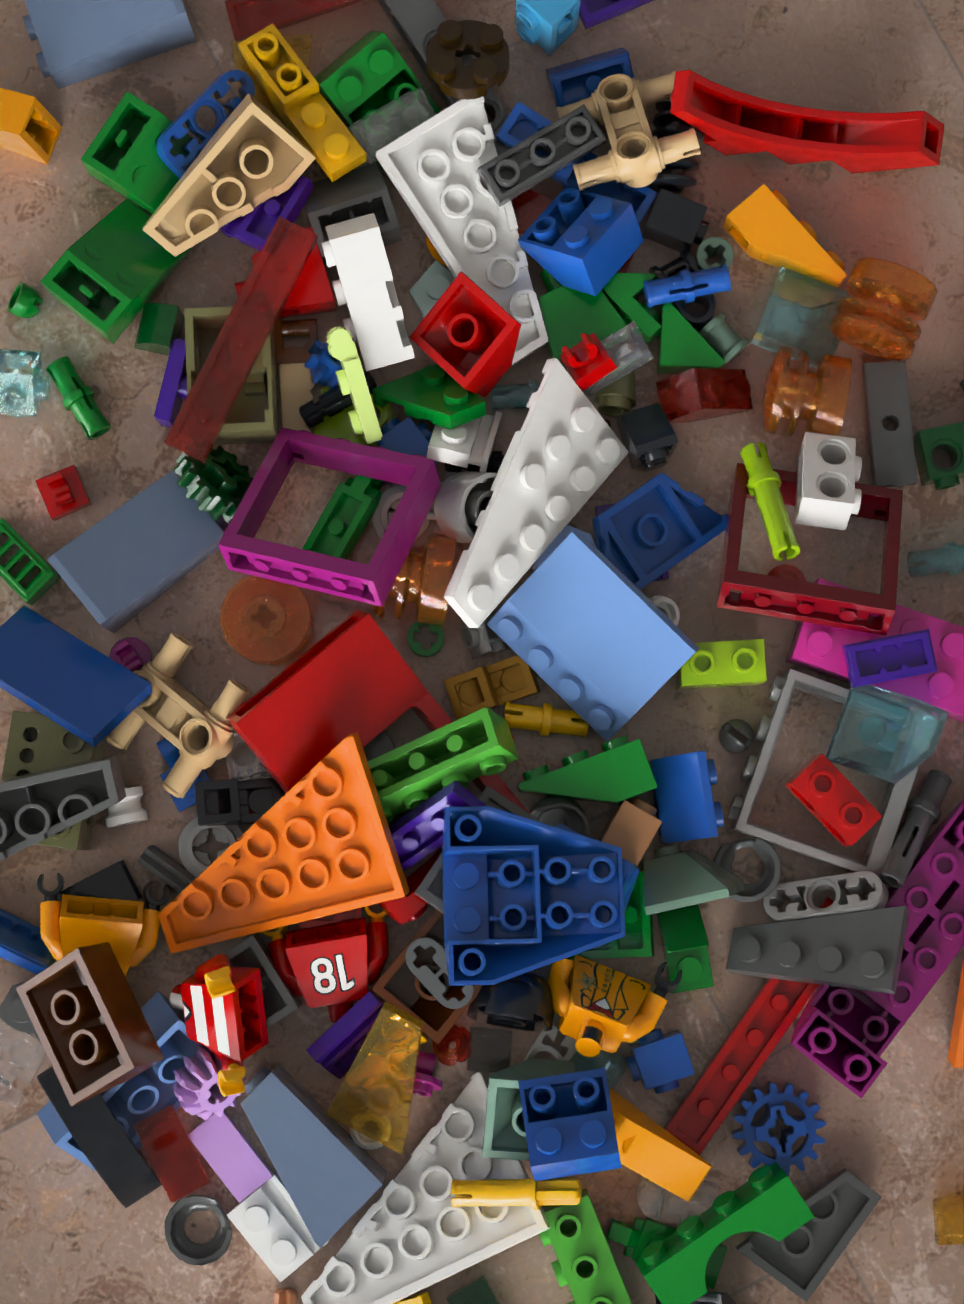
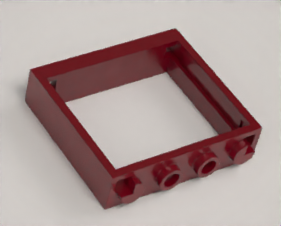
M737 463L730 488L717 607L886 636L896 612L903 490L855 483V489H861V504L858 514H851V516L885 521L880 594L738 570L746 498L755 499V497L750 495L747 488L749 477L745 465ZM773 469V471L779 474L782 482L780 484V492L784 504L796 506L797 472ZM730 589H732V590H738V591H741V592H740V593L730 592ZM870 613L879 614V617H878V616H872V615H869V614H870Z

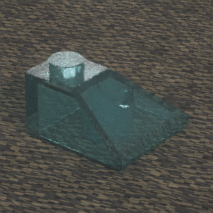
M780 266L751 344L828 372L857 295Z
M873 685L850 688L826 757L830 762L896 784L934 754L949 713L922 700Z

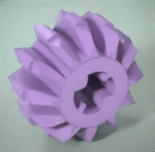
M198 1046L195 1056L192 1058L183 1056L185 1066L173 1070L177 1081L172 1087L174 1094L181 1101L180 1104L186 1112L191 1115L197 1114L198 1117L206 1121L212 1113L222 1118L224 1108L228 1106L236 1107L235 1098L246 1092L222 1096L218 1086V1072L222 1070V1063L209 1049L206 1051V1049ZM245 1075V1077L242 1079L243 1083L248 1078L247 1075Z

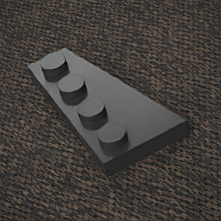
M906 906L737 927L733 931L726 969L733 974L896 994L909 909Z

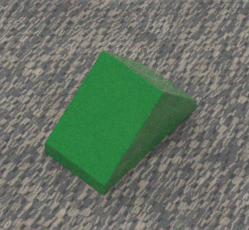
M670 302L666 303L662 307L659 316V324L662 327L658 336L657 373L716 376L721 371L725 361Z

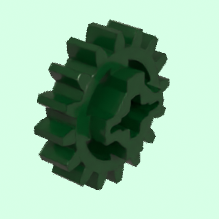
M195 441L190 447L187 446L176 459L178 464L174 468V472L181 476L177 484L185 487L186 491H188L185 495L187 499H196L199 502L198 509L200 511L204 510L211 513L212 518L215 520L222 515L227 523H230L254 478L250 477L247 472L249 470L248 466H240L236 462L237 456L235 454L224 451L220 445L213 449L208 441H204L202 445Z

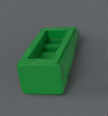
M1 518L0 536L5 532L9 539L0 547V559L15 544L20 550L4 565L0 563V576L26 603L33 606L61 576ZM27 555L31 560L14 576L10 571ZM38 566L42 571L25 587L21 582Z

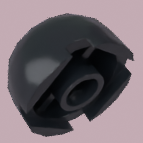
M531 971L494 985H482L477 997L469 1005L467 1013L474 1020H477L478 1012L488 1015L487 1024L523 1031H534L535 1023H543V1032L552 1030L554 1019L550 987L542 976Z

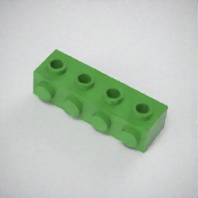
M486 706L368 761V765L387 823L394 819L393 816L408 809L413 810L456 780L466 788L469 781L482 775L489 776L502 772L506 769L507 764L518 760L519 756L508 722Z
M587 1189L582 1190L581 1202L577 1205L542 1206L551 1228L539 1233L544 1247L552 1244L558 1258V1260L551 1262L560 1287L569 1286L574 1301L567 1304H632Z

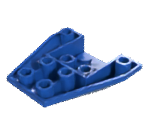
M490 806L444 808L442 846L444 947L449 986L494 985L625 937L622 848Z

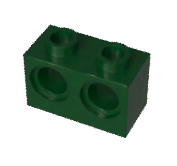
M964 422L918 431L913 436V443L921 485L934 484L935 490L960 485L959 478H964ZM941 449L949 455L951 461L949 468H942L935 464L932 457L933 450Z

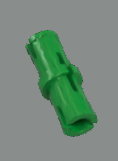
M65 356L52 362L46 371L64 398L62 404L65 409L72 411L85 432L87 439L94 440L108 432L111 425L97 406L93 398L95 395L94 391L90 386L84 384L70 358Z

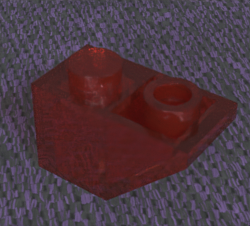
M692 368L656 382L660 405L670 423H691L753 409L750 396L751 387L747 380L745 369Z

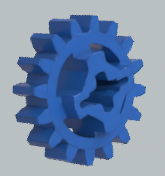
M773 1081L768 1082L766 1093H762L756 1086L753 1087L752 1093L755 1098L751 1102L741 1098L739 1102L745 1108L743 1114L734 1113L732 1116L736 1122L741 1124V1128L731 1132L732 1137L739 1140L743 1139L744 1141L737 1148V1151L741 1156L752 1153L748 1162L752 1168H756L761 1162L764 1163V1166H770L776 1162L787 1176H789L790 1172L789 1166L793 1164L799 1170L804 1171L805 1165L802 1159L805 1156L814 1160L818 1158V1155L812 1149L813 1144L825 1143V1139L816 1134V1129L826 1126V1123L823 1119L814 1118L813 1116L818 1112L820 1106L816 1102L806 1105L805 1102L809 1093L803 1089L796 1095H793V1085L789 1082L784 1084L782 1091H778ZM783 1101L796 1105L803 1116L788 1115ZM765 1104L766 1111L758 1121L752 1122L755 1113ZM777 1115L785 1125H788V1129L781 1131L780 1143L777 1137L772 1132H769L770 1128L775 1127ZM805 1136L801 1145L792 1152L791 1147L798 1137ZM753 1141H766L769 1143L774 1157L759 1151Z

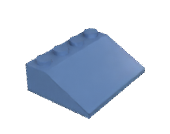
M577 529L567 536L487 623L606 742L699 649Z

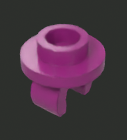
M126 637L114 644L109 658L133 672L141 670L145 663L152 661V654L147 644L142 640Z
M420 1051L415 1072H402L400 1080L407 1084L406 1090L408 1092L430 1097L432 1091H440L442 1089L443 1082L432 1076L436 1054Z

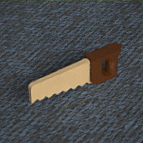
M274 317L276 362L279 367L282 427L311 432L301 417L299 408L307 402L314 400L311 391L315 388V385L311 380L313 378L310 374V369L304 367V364L311 356L308 350L318 340L317 319L282 321V317ZM310 336V340L303 347L284 348L283 337Z

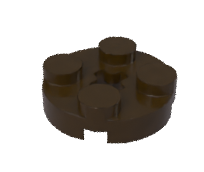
M446 20L438 26L437 33L431 38L427 46L426 63L428 75L431 80L433 78L440 85V90L448 96L468 100L487 95V89L494 87L497 83L499 87L509 73V47L504 39L502 29L498 25L475 20ZM470 54L478 59H472L470 65H465L460 57Z

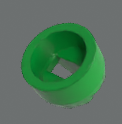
M20 282L12 293L8 304V312L22 318L35 317L40 312L37 306L43 303L40 292L34 287Z

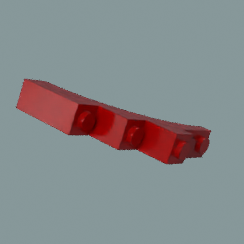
M690 69L676 71L670 113L705 134L704 143L726 156L768 151L789 165L833 161L852 174L936 166L940 164L944 124L926 111L859 113L794 106L735 91L710 81Z

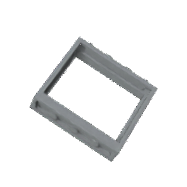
M789 669L784 673L783 678L776 676L771 687L768 699L775 702L770 716L763 715L759 722L755 739L761 742L756 756L749 754L745 762L741 778L747 780L742 796L735 794L727 815V818L733 820L730 829L754 838L763 839L768 843L852 873L870 871L879 877L890 853L934 720ZM794 689L906 728L878 811L883 817L873 825L861 861L749 821Z

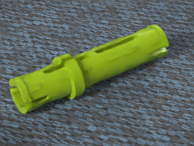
M757 442L759 453H756L754 443H750L740 451V456L749 477L748 491L756 499L773 551V558L776 561H783L782 551L784 550L786 561L791 560L799 555L801 549L797 543L780 492V484H782L780 476L777 472L773 471L766 445L762 442Z

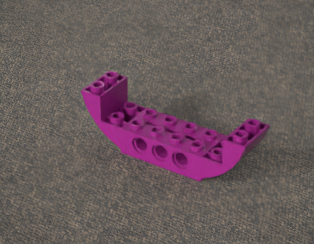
M964 799L923 842L903 886L900 889L888 888L889 897L884 908L906 906L909 909L896 994L818 985L804 1008L792 1034L790 1044L859 1098L864 1096L888 1064L880 1058L882 1053L964 946Z

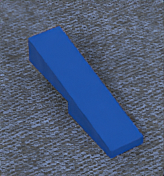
M518 101L496 135V139L508 148H512L553 122ZM544 150L535 152L540 158H547L549 156ZM590 152L550 176V178L564 188L569 186L579 189L573 164L593 160L598 156ZM616 180L584 189V191L631 203L639 226L655 202L658 194L647 186L633 188L625 183H617Z

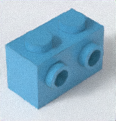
M516 0L515 29L529 45L536 43L545 53L551 56L578 28L581 0Z

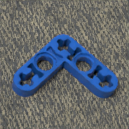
M230 70L219 75L160 134L156 144L157 154L179 180L249 93L254 97V82L246 72ZM227 81L230 83L239 81L242 85L238 90L241 98L238 96L229 98L223 105L211 98L212 94H214L216 99L222 98L229 91L230 87L226 83ZM201 106H207L215 113V125L210 130L202 129L196 122V112ZM184 122H185L186 126L188 127V129L185 128V127H183V123H184ZM189 131L200 138L199 142L196 137L189 138L182 145L181 148L185 152L184 156L181 154L172 156L169 152L173 147L169 141L170 138L174 140L180 139Z

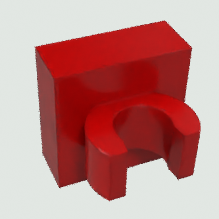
M587 333L581 334L582 341L571 349L565 345L562 347V355L559 356L582 392L617 368L595 333L591 335Z
M75 465L35 481L48 513L54 521L92 505Z

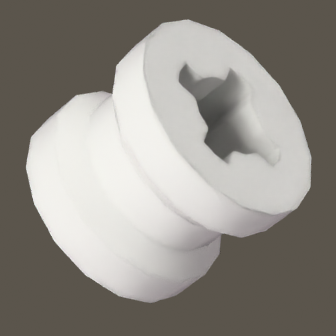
M142 786L125 788L126 797L108 808L109 815L105 819L107 828L149 819L147 811L142 808L141 798L144 795Z

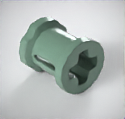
M711 237L700 244L694 259L700 270L726 264L729 271L733 263L734 252L728 241L719 237ZM717 255L721 259L719 264L716 262L711 266L706 264L707 257L711 259Z
M721 312L699 334L725 361L724 368L737 358L751 342L748 338L742 339L726 322L727 316Z

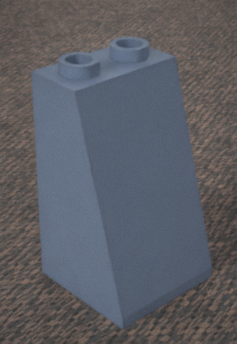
M24 0L29 15L23 16L25 27L31 41L38 39L42 52L36 54L39 67L44 78L51 76L58 89L196 42L182 0Z
M174 470L167 473L47 558L48 562L99 625L112 633L117 632L219 549L218 543L224 534L223 530L229 525L222 515L215 520L212 518L211 513L198 509L199 502L196 499H187L185 495L188 491H186L185 487L177 484L180 477Z
M280 1064L272 1071L264 1066L245 1086V1092L248 1096L240 1104L314 1242L322 1248L383 1185L387 1172L363 1148L353 1141L351 1135Z

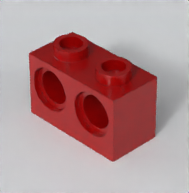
M823 753L814 755L784 784L842 846H852L883 817Z

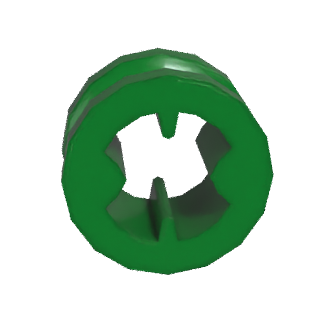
M424 618L417 620L408 630V645L412 652L420 657L434 656L440 652L444 645L443 629L432 619ZM422 627H429L431 634L438 635L437 643L431 642L432 648L422 649L420 642H414L415 633L421 634L419 629Z

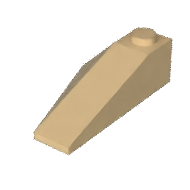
M248 93L216 131L143 226L142 230L176 257L218 232V229L241 215L243 217L252 212L257 205L289 190L316 157L277 117Z

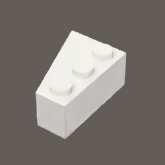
M374 213L325 226L329 241L322 242L321 245L327 266L332 267L336 265L340 278L339 280L332 281L338 305L347 304L350 314L349 318L343 319L344 327L348 332H351L350 335L353 336L352 341L358 343L366 371L415 358L407 335L402 308L399 305L381 232Z

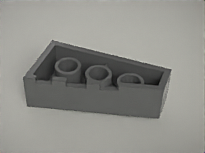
M117 754L0 780V861L123 800L126 797Z

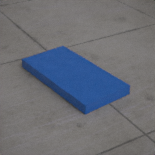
M26 606L20 608L0 626V688L93 747H96L152 693L150 682Z

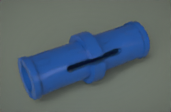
M724 264L719 267L690 272L689 269L680 270L679 275L643 281L647 306L650 308L655 305L684 300L685 303L695 302V297L723 291L728 292L731 291V281L727 265Z

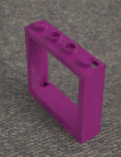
M281 427L218 543L228 569L382 607L441 487L434 460L418 454L408 455L390 451L381 446L371 447L357 444L344 438L334 439L316 435L306 430L297 431ZM295 461L407 486L369 565L254 538Z

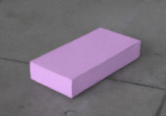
M225 1110L223 1111L222 1118L213 1114L187 1135L239 1203L274 1175Z

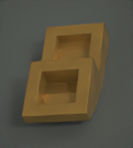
M518 655L443 680L457 720L486 706L492 709L504 705L505 702H513L541 692L534 670Z

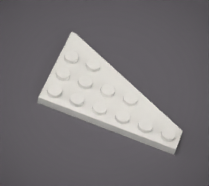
M483 1072L472 1075L470 1078L472 1080L454 1103H450L442 1114V1119L426 1134L411 1154L412 1157L397 1177L389 1182L383 1190V1195L377 1203L372 1204L352 1230L353 1234L336 1256L331 1257L324 1266L323 1273L317 1280L311 1283L301 1296L303 1304H394L551 1228L542 1206L539 1210H534L532 1206H452L451 1198L456 1197L455 1194H451L453 1179L529 1178L522 1160L482 1157L489 1085Z

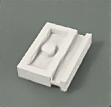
M496 411L495 416L486 414L453 429L435 425L426 458L467 468L468 464L480 466V472H486L502 413Z
M277 1173L227 1214L228 1218L280 1282L320 1249L314 1242Z

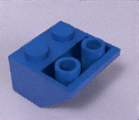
M566 186L523 233L518 242L520 247L561 285L596 296L644 240L631 203Z
M698 751L649 760L648 763L658 786L652 789L654 807L657 809L656 818L662 821L658 829L660 844L717 837V828L724 827V819L720 801L713 802L711 786L717 784L714 759H707L705 751Z
M605 1068L518 1081L529 1161L534 1181L622 1168Z

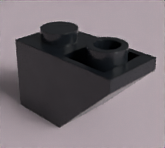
M659 402L620 414L616 423L623 444L629 452L627 456L631 468L634 469L642 466L644 471H650L666 465V459L671 457L678 440Z

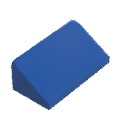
M624 48L614 49L546 69L556 107H562L592 97L591 93L595 92L594 90L597 89L599 83L610 75L625 74L634 78L629 52Z

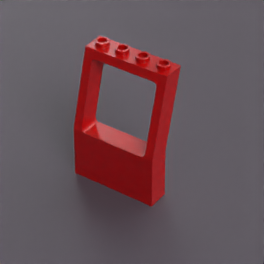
M359 610L348 616L226 718L285 793L294 787L349 734L358 732L362 746L365 747L410 708H412L431 732L453 722L426 690L370 614ZM498 774L482 775L472 780L481 792L484 791L486 786H489L530 814ZM442 848L406 879L409 893L405 897L379 903L389 917L399 924L404 925L406 922H412L426 911L428 903L414 893L442 853Z

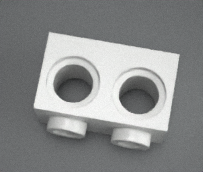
M805 432L797 458L795 524L846 530L851 514H858L861 504V489H855V481L858 482L860 478L862 457L855 456L856 438Z

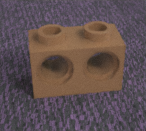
M636 797L632 798L630 803L626 800L620 801L598 841L622 848V858L637 867L662 823L661 820L654 817L657 809Z

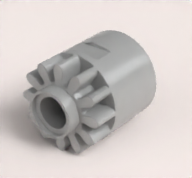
M476 471L446 472V480L440 481L441 487L433 502L434 511H430L426 516L428 520L437 521L438 524L435 526L434 532L446 535L448 541L471 544L478 528L475 523L480 511L486 510L493 494L490 489L497 473Z

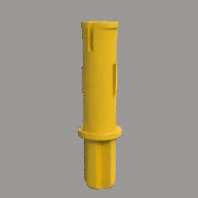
M533 1176L526 1179H453L451 1194H455L456 1197H452L451 1202L453 1207L532 1206L534 1210H539L541 1205L579 1204L582 1197V1188L577 1178H554L542 1181H534Z

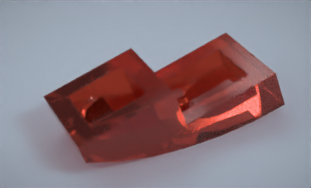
M172 1105L133 1125L171 1203L210 1183Z

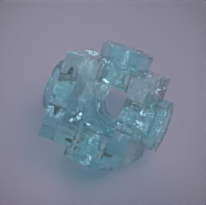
M0 349V414L13 417H36L41 402L48 400L50 391L49 376H44L42 371L41 352Z

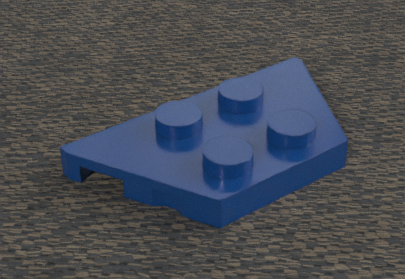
M660 473L592 520L597 549L641 590L726 530L727 514H718L703 504L704 499L693 492L683 490L676 481Z

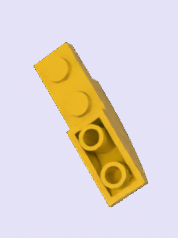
M273 23L238 44L239 50L287 128L314 154L316 162L332 182L367 161L366 152L319 91V83Z

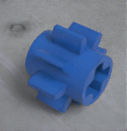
M316 340L308 350L311 356L305 362L304 367L310 369L314 383L328 386L331 390L338 384L335 371L342 370L340 360L329 354L328 343L325 342L323 344L321 341Z

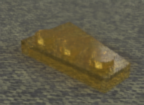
M385 1002L326 1114L403 1155L406 1146L423 1021Z

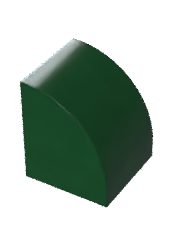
M163 303L145 304L136 336L135 348L169 356L172 341L175 338H181L185 321L179 306Z

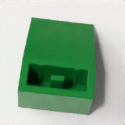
M369 31L314 77L319 83V91L370 159L374 163L377 162L379 169L389 180V176L375 157L376 151L441 112L388 37L381 31Z
M127 91L81 158L87 172L152 215L179 181L176 175L160 159L156 148L157 139L172 121ZM188 133L180 139L174 140L170 138L169 141L173 147L169 152L172 156L176 154L184 156L185 152L181 147L189 138H192Z
M128 198L72 244L40 281L49 294L112 344L116 342L143 309L144 305L149 302L191 251V248L175 257L144 232L142 228L151 216Z
M624 735L601 745L603 752L589 757L588 751L584 750L563 758L561 761L564 767L549 772L546 764L524 772L522 774L524 782L519 783L517 789L521 793L560 796L575 800L614 804L655 789L658 786L640 739L630 742L628 736Z

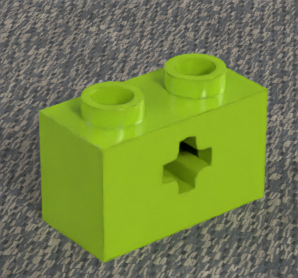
M764 639L694 643L699 649L676 672L678 690L761 685L767 681Z

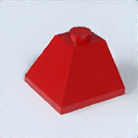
M460 272L409 338L464 389L486 398L512 365L521 323L465 273Z

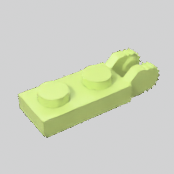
M339 325L338 327L334 326L332 329L329 328V332H326L327 336L325 337L327 341L325 342L328 343L329 354L340 360L342 370L335 371L342 395L350 394L354 410L348 412L353 433L355 436L362 434L363 440L367 444L382 440L381 437L383 435L356 345L352 341L353 336L350 335V331L348 332L346 328L344 329V327L342 328Z

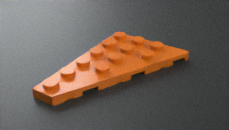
M358 732L351 733L342 740L341 743L157 914L171 954L402 898L409 893V887Z

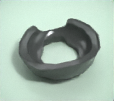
M760 838L724 843L717 851L713 862L733 874L734 852L746 847L754 848L755 852L762 858L765 867L763 877L758 882L753 884L744 883L745 890L727 898L740 902H755L766 897L776 888L782 876L781 859L774 847Z
M190 1195L181 1198L169 1210L164 1221L165 1237L169 1249L178 1259L190 1265L203 1266L218 1261L227 1252L232 1239V1228L225 1211L217 1200L209 1196ZM213 1210L221 1223V1227L216 1232L215 1237L210 1242L204 1244H196L190 1241L184 1230L186 1218L195 1211Z

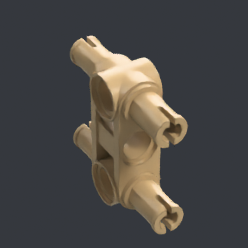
M676 71L641 82L639 79L631 78L625 74H613L604 78L599 83L597 89L594 90L595 92L591 93L592 97L562 107H556L560 119L584 104L595 122H599L600 125L604 124L611 150H608L607 155L580 164H573L580 191L616 180L617 183H625L633 188L645 187L656 180L658 173L665 169L666 164L701 154L694 128L657 139V136H652L645 114L647 107L656 105L657 102L671 99Z
M171 632L168 640L153 662L148 661L141 670L133 671V673L151 683L152 693L116 726L105 739L113 746L127 750L131 741L146 721L179 749L180 757L161 786L171 795L177 798H184L202 769L206 770L208 767H212L216 759L220 760L231 752L234 745V728L226 718L248 700L252 695V691L242 683L230 679L212 708H208L176 681L175 675L189 652L193 649L194 644L182 635ZM207 732H208V733H209V741H208L207 745L205 746L204 740H205V736H206V734H207Z

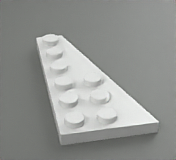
M484 97L468 100L461 99L376 151L375 157L454 278L460 272L465 273L521 323L512 361L513 366L546 345L549 340L537 295L533 290L525 250L520 247L518 242V224L512 202L510 200L499 207L477 173L478 167L498 156L491 123L489 124L484 107Z
M557 358L547 359L541 372L544 374L538 391L532 393L526 406L529 408L521 430L515 431L491 486L490 490L493 494L486 510L480 511L475 523L478 528L469 549L463 550L443 596L469 628H478L629 453Z

